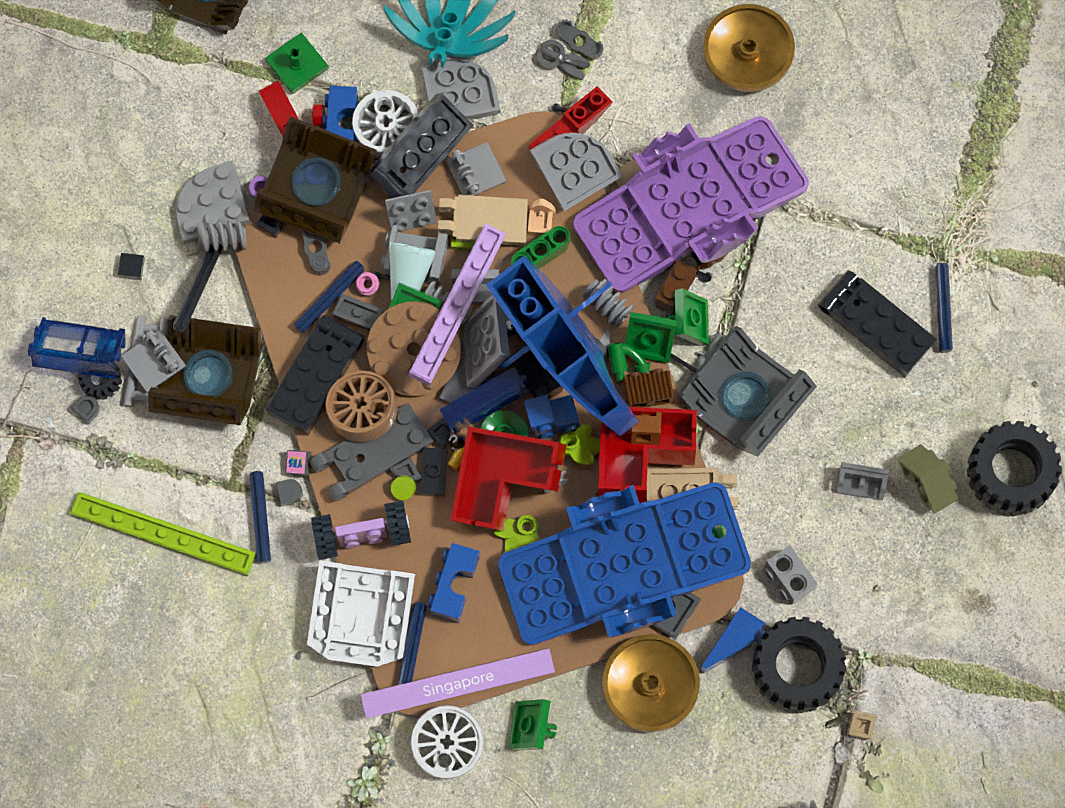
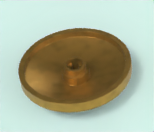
M756 4L736 5L718 14L708 26L703 44L704 59L713 76L727 87L744 92L764 90L778 83L790 69L795 52L793 33L787 22L775 11Z
M649 634L625 641L611 654L604 669L602 685L606 703L617 719L639 731L659 732L678 725L690 714L698 698L700 677L693 657L681 644L665 636Z

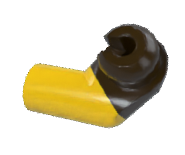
M453 434L449 438V444L454 455L447 465L457 471L461 466L465 440L458 434Z

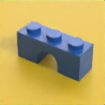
M330 86L329 94H325V107H328V115L323 116V129L355 141L354 130L341 128L339 122L345 117H353L358 105L359 95L357 87Z
M455 543L451 544L450 549H445L442 559L445 566L443 572H438L435 585H438L436 594H431L428 602L432 616L456 623L460 622L466 597L455 593L451 589V584L459 576L474 577L480 558L479 550Z

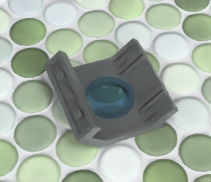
M735 326L677 396L685 404V409L697 410V418L737 449L758 457L817 386L805 371L799 369L795 374L791 373L761 351L741 327Z

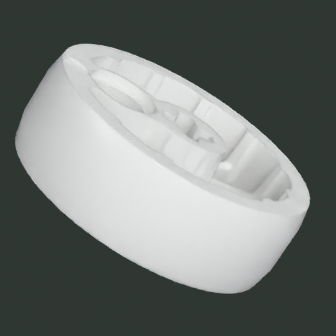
M381 90L367 95L357 105L352 118V129L354 130L356 142L377 149L375 158L379 159L389 148L386 147L387 138L393 143L395 141L393 136L398 137L401 134L398 131L403 132L407 127L401 124L412 121L419 114L418 109L407 96L397 91ZM394 104L400 105L396 112ZM381 105H388L390 108L387 112L379 111ZM373 106L375 109V114L369 111V109ZM404 110H407L410 113L409 115L397 119ZM364 115H367L375 122L362 120V117ZM389 122V127H384V123ZM360 127H368L373 129L361 132ZM375 135V137L371 141L365 139L367 137ZM383 137L382 146H376L375 144Z
M442 705L428 710L417 720L411 733L410 744L413 757L422 770L437 778L453 779L468 773L477 764L483 751L484 737L478 721L468 711L457 706ZM446 713L456 714L450 731L447 729ZM442 714L444 731H441L432 719L433 716ZM462 716L469 724L457 733H454L457 722ZM427 720L436 729L438 735L422 729ZM473 727L475 737L458 739L460 734ZM419 733L436 739V741L418 743ZM446 735H450V739L454 741V745H450L449 749H444V744L440 743V740L445 739ZM476 741V749L471 751L460 746L458 743ZM436 745V748L425 757L421 756L419 747ZM456 749L471 754V760L465 764L456 752ZM442 753L449 754L452 759L450 766L441 767L437 762L438 756ZM433 754H435L433 759L434 768L425 762ZM456 757L461 763L462 768L453 771L452 768L455 765Z

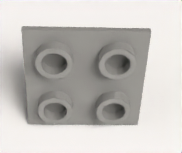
M488 142L465 152L455 150L452 152L453 157L446 159V163L462 195L475 196L507 182Z
M431 190L385 200L391 231L393 225L398 227L399 232L437 223Z
M153 330L147 332L145 340L121 355L147 393L151 387H157L186 367L160 330L155 333Z

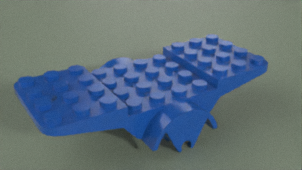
M717 482L640 504L633 485L623 491L607 492L599 497H592L581 505L566 508L572 527L553 536L506 552L500 557L498 562L523 641L530 645H537L600 622H604L608 637H615L649 627L677 615L671 598L742 576L751 567V559L725 486ZM716 525H723L726 528V535L723 538L718 539L713 536L712 530Z

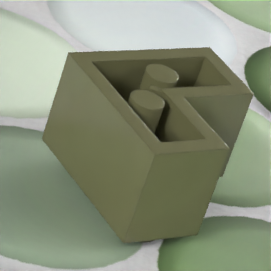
M920 444L897 458L904 477L916 486L923 504L934 514L958 500L955 492L957 486L948 474L950 468L944 459L940 460L937 458L933 450H928Z

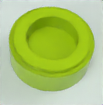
M406 475L398 476L391 484V492L399 500L411 498L416 490L414 480Z

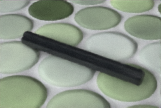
M222 244L219 245L218 251H215L213 245H210L209 251L205 253L173 323L175 331L182 333L186 330L223 249Z

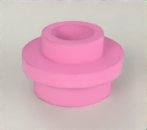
M362 273L357 278L356 288L363 295H373L379 288V279L373 273ZM368 280L372 282L370 288L365 287V282Z

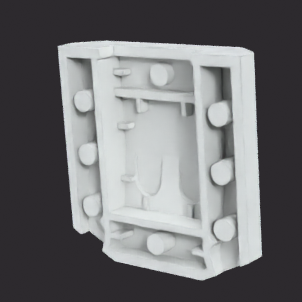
M319 560L307 645L333 661L378 667L402 659L405 650L415 574Z

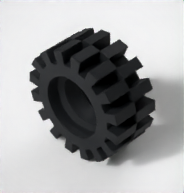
M96 354V358L88 357L89 361L87 362L84 360L82 362L83 366H79V374H77L78 383L84 393L93 396L96 400H99L100 397L104 400L107 399L108 395L111 397L115 395L114 391L118 392L120 389L118 385L122 384V374L112 358L109 359L106 355L101 357L100 354ZM98 369L108 372V380L102 385H95L91 382L92 373Z

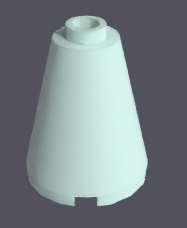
M390 242L391 300L400 282L417 290L421 289L436 251Z

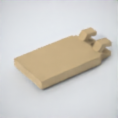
M458 195V197H455V200L440 198L439 213L454 214V222L439 220L438 233L453 235V237H456V242L476 243L486 223L506 233L501 244L525 246L528 199Z
M718 468L647 469V502L714 482L721 483L725 488L737 487V474H721V472H718ZM729 497L733 509L738 510V497Z

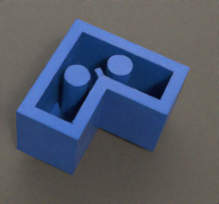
M543 395L524 401L534 437L537 439L547 440L554 437L556 433L574 432L578 427H581L574 399L571 395L549 400L548 395Z

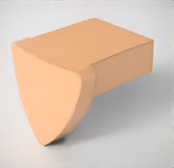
M544 199L533 201L527 210L529 213L528 235L542 236L552 229V218L556 213V209L550 202Z

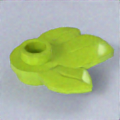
M581 425L576 431L565 433L559 439V443L573 445L566 446L565 455H570L573 461L578 464L592 465L594 464L593 456L600 453V439L591 436V425Z
M522 515L517 520L506 519L504 531L496 529L494 532L496 536L506 539L505 553L540 540L537 534L539 529L538 521L531 515ZM524 524H530L531 529L529 531L523 530L522 526Z

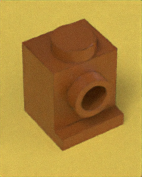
M656 412V416H649L647 414L635 415L639 422L627 430V434L631 435V444L660 445L661 412Z

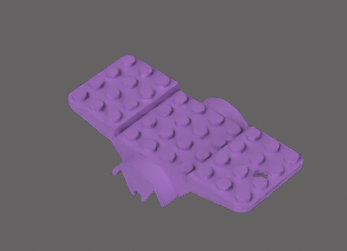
M763 116L754 117L713 137L699 138L689 123L678 134L667 131L662 138L656 137L642 154L633 153L632 156L641 168V171L625 185L577 214L573 227L607 282L610 281L613 284V290L624 293L672 267L675 264V260H680L692 252H695L699 260L705 263L716 260L733 251L758 230L754 223L755 220L804 194L808 189L809 180L772 123ZM768 155H776L779 162L776 165H770L766 162V157Z

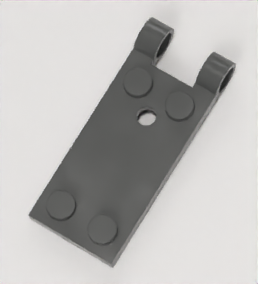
M407 403L398 409L393 426L382 437L364 443L352 442L346 439L330 450L314 456L309 463L316 473L323 471L333 463L336 465L345 481L333 485L328 490V493L333 501L337 502L389 471L391 467L424 450V447H429L433 444V440L410 404ZM363 455L365 460L359 463L356 461V457Z

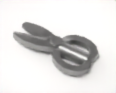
M555 40L543 42L541 50L537 53V61L542 67L555 69L560 65L568 75L579 80H583L585 75L575 66L590 67V62L576 54H565L563 45ZM547 47H556L557 49H559L560 53H557ZM542 56H545L555 62H546L543 60Z

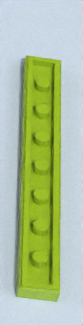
M78 492L70 512L72 516L249 576L256 557V552L82 492Z

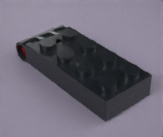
M443 93L435 94L374 163L375 165L368 171L366 176L390 199L414 194L474 125Z
M847 270L817 304L823 313L847 330L904 378L907 377L937 340V338L864 279L859 278L850 270Z
M323 315L266 408L267 413L309 436L326 407L329 390L338 379L345 375L357 352L362 347L365 336Z

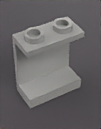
M393 225L391 233L387 232L385 246H388L387 254H383L381 259V268H384L385 275H390V242L407 244L408 246H418L436 251L424 283L430 284L432 281H435V285H440L448 247V234L438 233V238L436 239L398 232V227Z

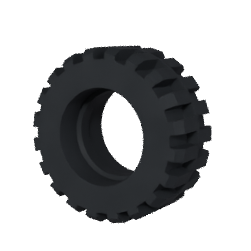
M1006 421L1001 426L996 424L990 427L989 431L984 432L974 445L967 462L969 464L967 477L971 479L969 482L971 490L975 489L977 492L975 497L979 501L985 500L987 502L985 506L990 510L992 507L998 509L997 513L1004 515L1006 512H1010L1011 516H1018L1020 512L1024 514L1031 513L1035 508H1040L1058 486L1059 476L1062 474V466L1059 465L1062 460L1061 455L1055 452L1057 445L1054 441L1049 442L1047 440L1049 435L1044 430L1042 433L1036 431L1038 426L1030 424L1029 427L1024 426V421H1016L1015 424ZM1006 449L1018 450L1027 455L1033 462L1036 471L1033 482L1026 487L1020 488L1004 484L993 470L992 462L995 455L999 451Z
M790 617L787 621L783 622L780 620L776 622L759 639L753 655V679L755 685H758L760 688V694L763 697L766 696L769 699V703L774 707L778 705L782 707L781 710L786 712L789 710H795V713H803L805 710L811 712L819 706H824L837 693L846 673L845 651H842L840 639H836L833 636L834 631L830 627L828 629L822 626L823 623L816 620V623L809 621V617H802V619ZM803 644L812 648L818 654L822 668L815 682L808 686H794L781 678L776 668V660L779 652L787 645Z

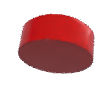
M314 104L312 108L313 125L323 127L325 107L323 104Z

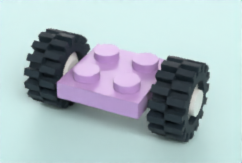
M403 500L384 504L387 522L383 518L337 526L335 527L336 530H333L330 514L312 517V533L318 559L338 557L335 538L338 539L340 547L345 546L346 549L358 547L359 543L363 542L377 544L382 542L384 538H387L386 530H388V527L392 546L411 543L408 516L405 512Z

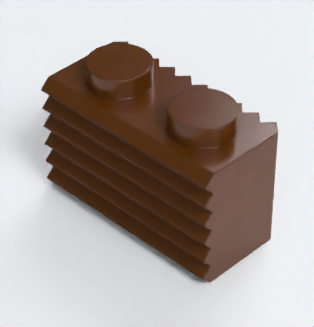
M675 260L673 268H671L662 287H660L657 295H655V307L670 315L675 314V290L683 288L688 291L695 279L697 269L680 260Z
M658 368L643 375H640L639 372L627 374L622 380L625 401L629 407H650L674 403L669 370L663 371L662 368Z

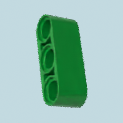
M563 226L552 228L512 256L511 265L525 256L538 269L542 268L569 248L570 233L568 229ZM557 236H562L565 238V241L557 243L553 239ZM544 249L547 253L539 256L535 254V251Z

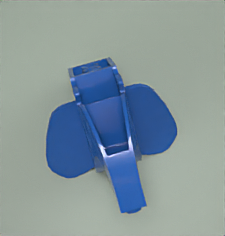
M523 256L486 284L521 338L526 342V345L506 359L498 368L500 370L504 369L531 349L543 368L547 369L579 404L621 436L639 421L617 392L607 371L602 350L578 314V312L588 306L613 284L609 281L573 308L549 278Z

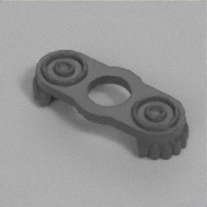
M563 19L559 21L556 33L573 51L580 52L591 60L598 59L604 50L601 41L596 42L590 38L587 32L573 26L571 20ZM576 36H583L586 39V44L578 47L573 43V40Z
M302 230L301 235L305 242L304 251L309 257L311 270L316 275H325L331 269V263L326 252V241L321 236ZM311 242H320L322 244L321 251L318 253L311 252L309 250Z

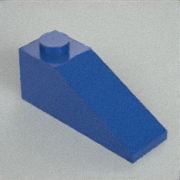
M740 607L701 666L700 671L706 673L750 648L753 642L758 643L765 632L763 630L765 622Z

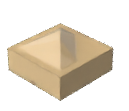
M852 709L847 735L871 740L877 718L876 714Z

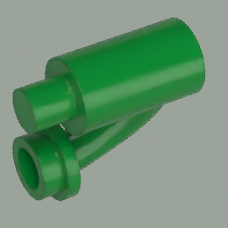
M623 342L607 344L611 373H615L617 382L623 380L625 377L624 371L628 370L625 355H628L637 363L633 365L636 372L650 371L651 362H646L630 345L623 344Z

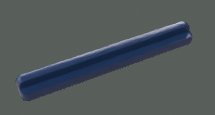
M354 261L294 323L295 328L299 332L304 333L364 272V266L360 262Z
M937 263L935 272L940 352H951L953 342L948 263Z
M261 471L250 472L249 478L257 562L264 564L271 561L264 475Z
M415 602L413 605L398 685L410 683L413 679L427 608L424 603Z

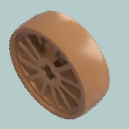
M356 371L346 374L338 379L328 392L326 399L327 417L333 429L341 437L349 441L359 443L374 441L391 429L397 417L398 402L392 386L386 379L374 372ZM370 386V388L365 393V388ZM360 387V392L357 393L355 388ZM352 391L354 395L351 396L347 392ZM387 397L389 400H388V401H384V400H381V399ZM337 408H344L343 410L337 412ZM377 409H384L383 413L380 412L376 413V415L373 414L374 411ZM348 416L344 423L339 422L340 419ZM357 419L356 428H351L350 425ZM362 421H368L370 426L362 428Z

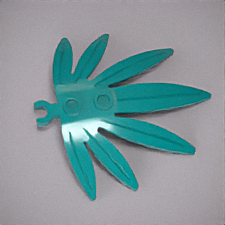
M410 0L398 1L411 25L386 5H384L383 9L391 24L403 37L420 48L432 51L429 54V64L432 65L435 59L441 60V67L446 65V55L473 57L490 52L508 41L509 34L490 40L487 39L501 31L515 17V11L471 34L487 18L498 0H482L464 25L462 24L467 15L471 0H448L442 16L440 0H425L427 17L431 27L426 25Z

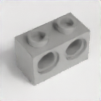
M790 545L766 561V575L772 582H777L780 587L778 589L779 593L785 601L789 600L792 605L817 588L818 583ZM778 562H785L789 569L784 572L777 569L776 564ZM798 581L802 584L803 589L794 591L790 587V583Z

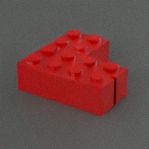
M629 407L634 415L647 414L649 416H656V412H661L660 445L631 444V435L627 434V431L619 436L601 421L598 497L607 492L623 491L633 485L640 504L646 502L648 463L695 465L697 410Z
M468 426L450 521L504 531L512 485L517 484L558 492L562 471L557 469L558 465L563 466L567 445Z

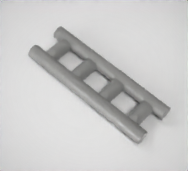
M138 315L133 347L143 341L144 333L151 330L154 333L160 330L167 339V318H161L160 325L146 324V316ZM129 368L123 406L132 407L133 400L147 401L146 408L148 409V393L135 390L137 378Z

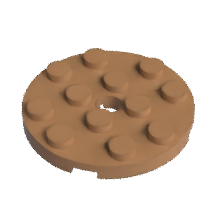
M409 301L397 304L381 314L370 330L367 341L369 364L374 373L379 374L389 382L394 392L409 396H421L440 389L451 379L460 363L462 345L459 332L457 331L430 386L408 376L418 355H412L408 351V345L415 342L422 349L441 311L429 303Z

